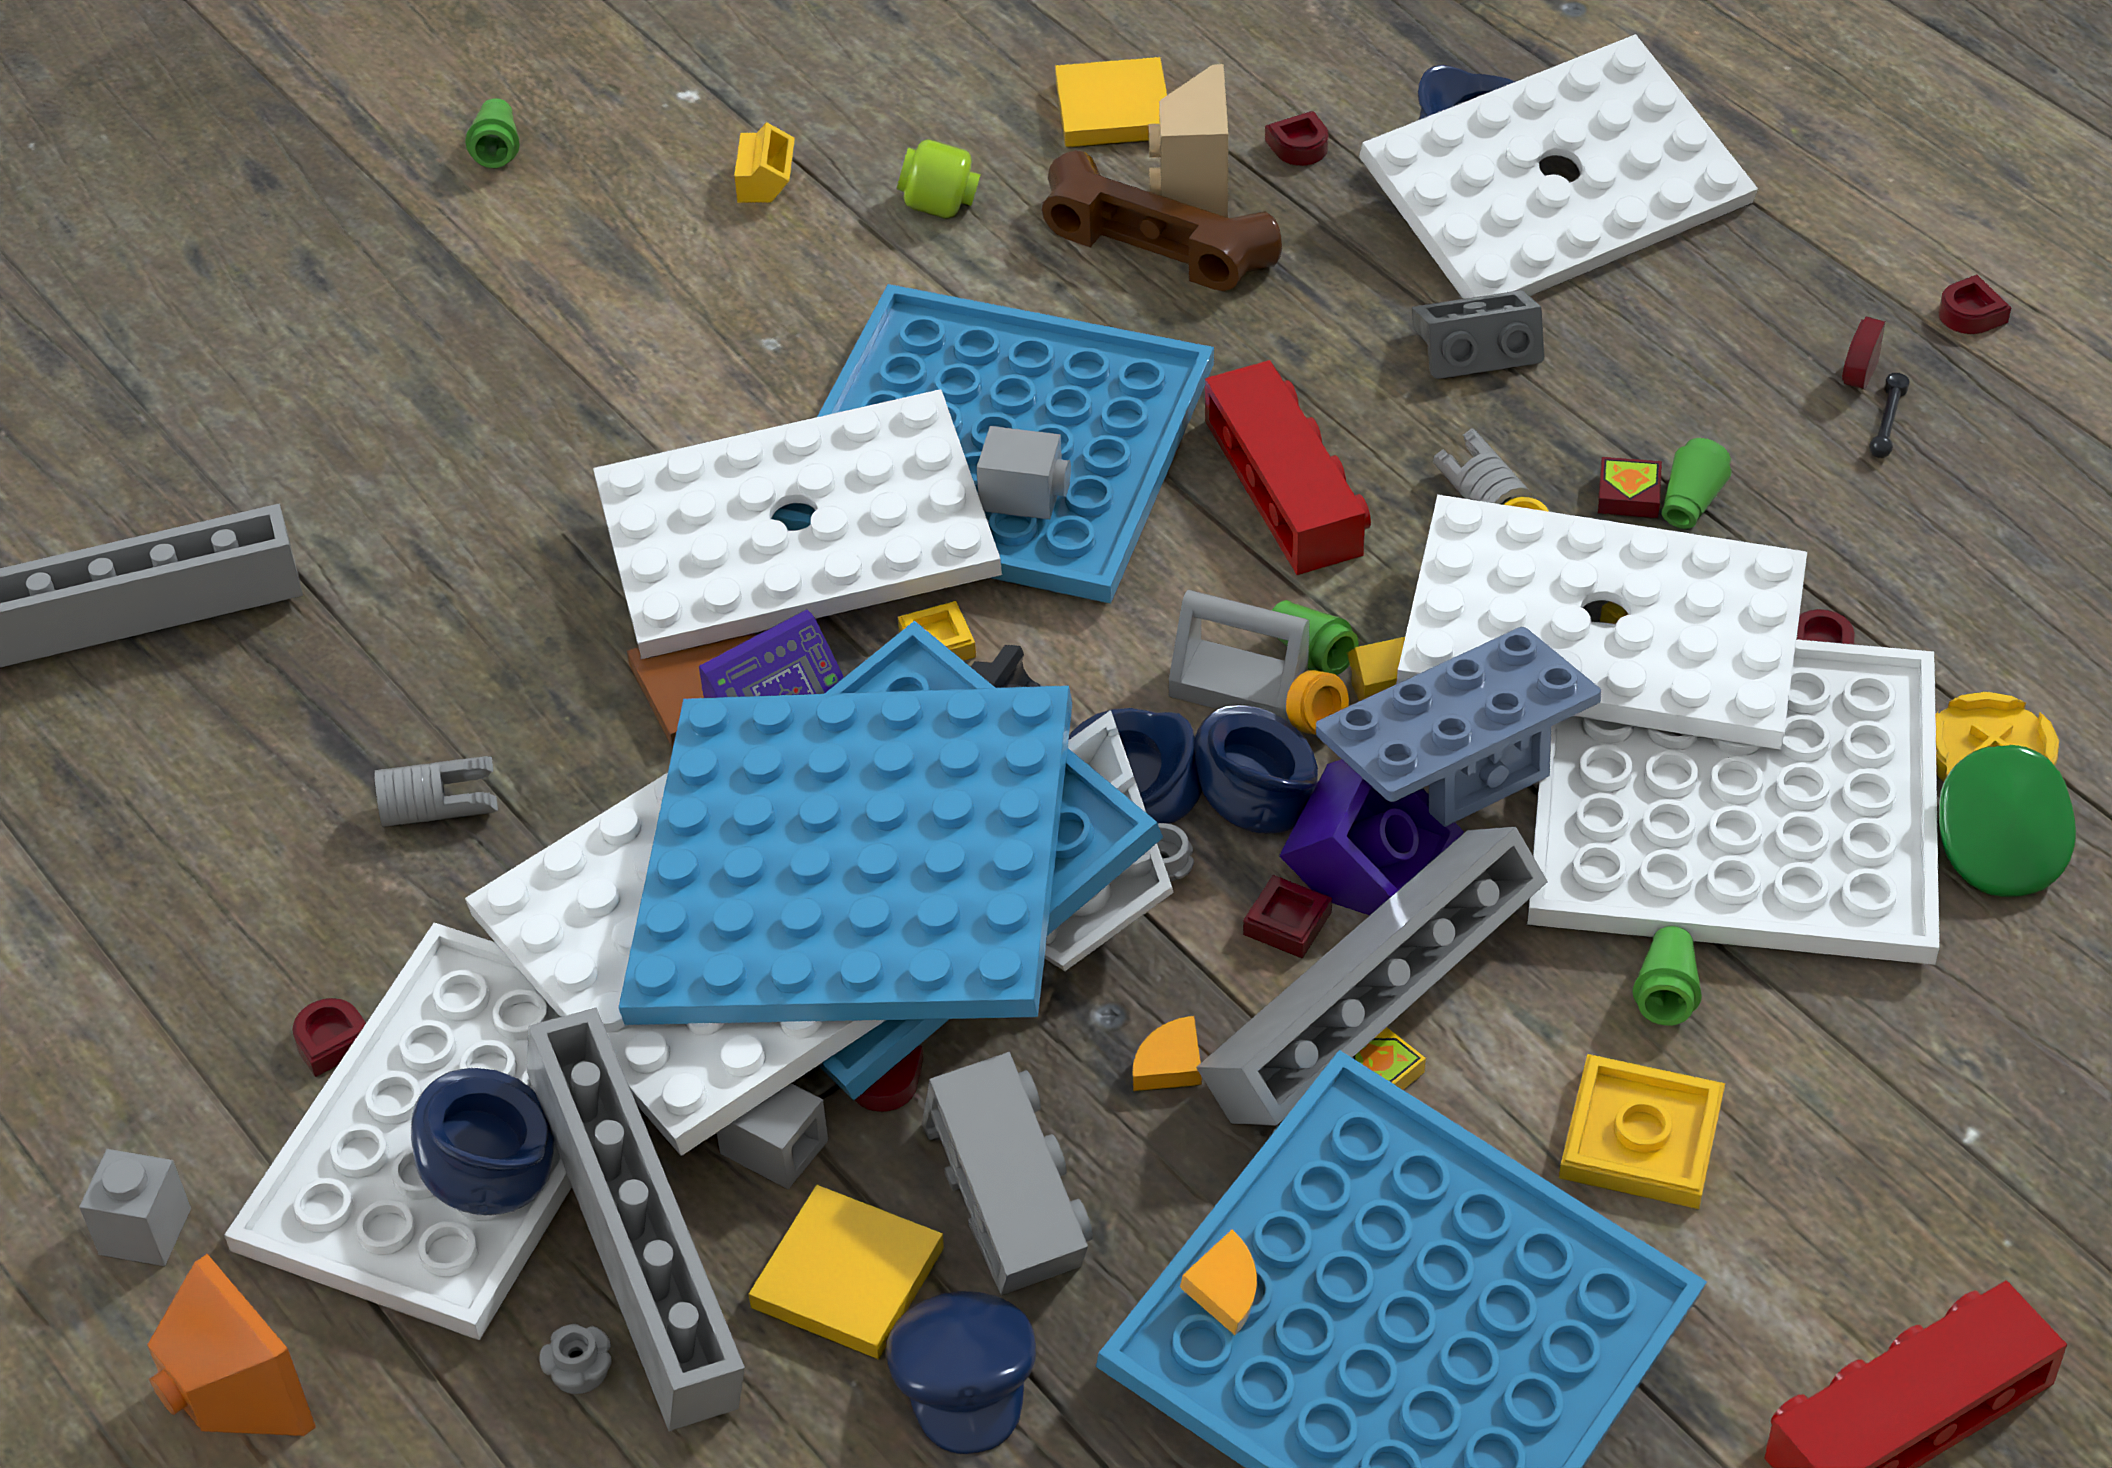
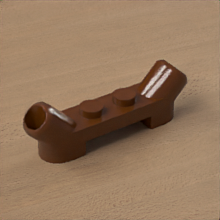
M1084 151L1064 153L1056 158L1049 167L1048 181L1052 192L1043 202L1042 214L1049 228L1066 240L1091 248L1098 238L1103 235L1189 264L1190 282L1219 291L1231 290L1238 284L1246 272L1274 267L1281 258L1282 241L1280 229L1276 219L1266 211L1227 218L1101 176L1093 158Z

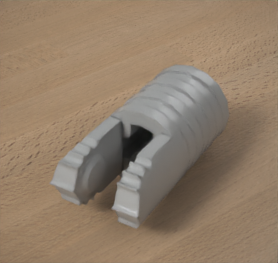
M1473 428L1463 434L1466 442L1465 445L1473 455V458L1462 468L1456 459L1444 449L1434 455L1433 463L1465 499L1504 505L1507 501L1517 497L1533 498L1532 492Z
M481 756L375 770L376 796L382 827L482 815L498 811L497 797L490 794V792L445 796L444 784L467 782L469 780L489 777L490 773L493 772L492 757Z

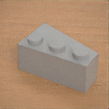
M1010 1052L929 1079L922 1126L929 1141L941 1138L951 1166L944 1168L946 1178L953 1191L960 1189L971 1215V1218L968 1219L969 1227L1001 1295L1081 1267L1088 1249L1087 1241L1093 1239L1091 1223L1082 1202L1079 1199L1069 1200L1060 1178L1067 1173L1060 1145L1053 1134L1043 1136L1034 1112L1041 1109L1035 1083L1027 1070L1018 1073Z

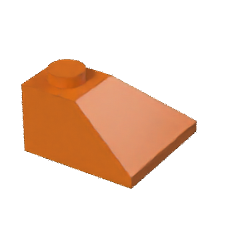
M208 1254L195 1261L147 1344L158 1370L157 1374L149 1378L157 1396L172 1415L184 1409L201 1431L305 1436L315 1429L316 1425L288 1348Z

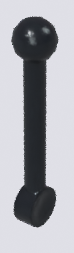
M1891 373L1885 381L1884 390L1888 393V398L1878 436L1873 437L1869 444L1871 454L1877 458H1885L1893 450L1890 434L1900 396H1904L1908 392L1910 383L1909 378L1901 373Z

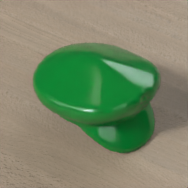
M2010 744L2007 746L1984 747L1960 760L1946 777L1941 789L1939 802L1940 835L1946 856L1956 872L1967 883L1979 891L1992 896L2019 897L2043 891L2062 875L2069 865L2074 852L2076 823L2066 783L2060 771L2047 757L2035 750L2019 745Z

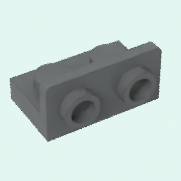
M1523 290L1412 307L1413 329L1428 343L1430 374L1436 379L1537 364L1544 360L1542 309Z

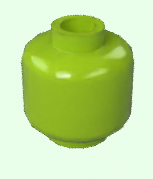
M925 139L918 144L916 149L908 147L896 190L904 192L903 198L907 207L950 219L957 214L961 203L972 206L980 174L970 171L972 158L965 149Z

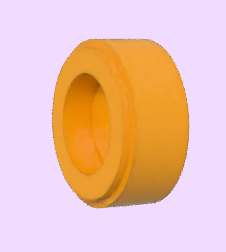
M1315 670L1300 674L1291 684L1286 698V712L1290 723L1298 731L1316 735L1317 721L1349 706L1348 691L1344 682L1335 674Z

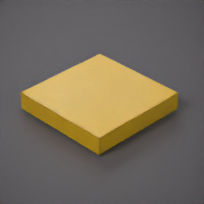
M1160 57L1055 65L1056 86L1065 147L1149 141V124H1159V101L1167 96Z
M1587 1054L1561 1160L1559 1179L1699 1209L1725 1083Z
M816 1185L749 1292L750 1306L752 1309L879 1359L886 1347L889 1333L894 1324L907 1312L944 1249L943 1233Z

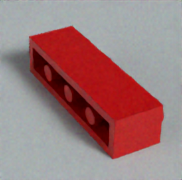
M1271 360L1205 378V422L1296 575L1364 556L1365 530L1371 526V517L1367 503L1361 494L1354 495L1346 482L1345 471L1340 459L1336 455L1330 456L1322 444L1321 433L1314 418H1306L1299 407L1297 393L1291 381L1282 380Z
M2007 1280L1982 1295L1978 1291H1971L1959 1298L1949 1308L1945 1317L1925 1329L1921 1325H1914L1906 1329L1891 1343L1888 1351L1866 1363L1863 1359H1858L1849 1363L1836 1374L1828 1387L1807 1398L1806 1395L1800 1394L1786 1401L1771 1418L1772 1426L1764 1459L1772 1468H1918L2055 1383L2067 1343Z

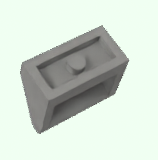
M1187 590L1182 601L1171 663L1169 697L1215 709L1235 705L1252 706L1267 710L1290 723L1286 712V698L1293 681L1300 674L1308 671L1309 620ZM1201 619L1287 640L1288 646L1285 661L1202 640Z

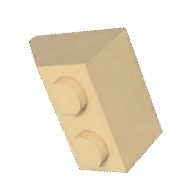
M1213 64L1159 101V124H1149V158L1160 157V167L1149 168V188L1151 193L1228 218V121L1224 64Z

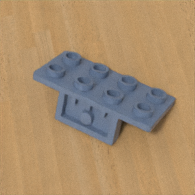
M1518 627L1317 721L1316 736L1387 801H1397L1429 785V813L1446 827L1550 776L1551 726L1601 702V688L1528 628Z

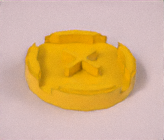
M1991 692L1961 695L1949 701L1948 708L1942 710L1939 714L1937 711L1935 714L1936 775L1944 782L1952 768L1970 753L1984 747L2007 746L2010 744L2035 750L2047 757L2056 766L2059 739L2052 723L2041 712H2039L2037 718L2032 712L2025 710L2026 702L2010 695Z

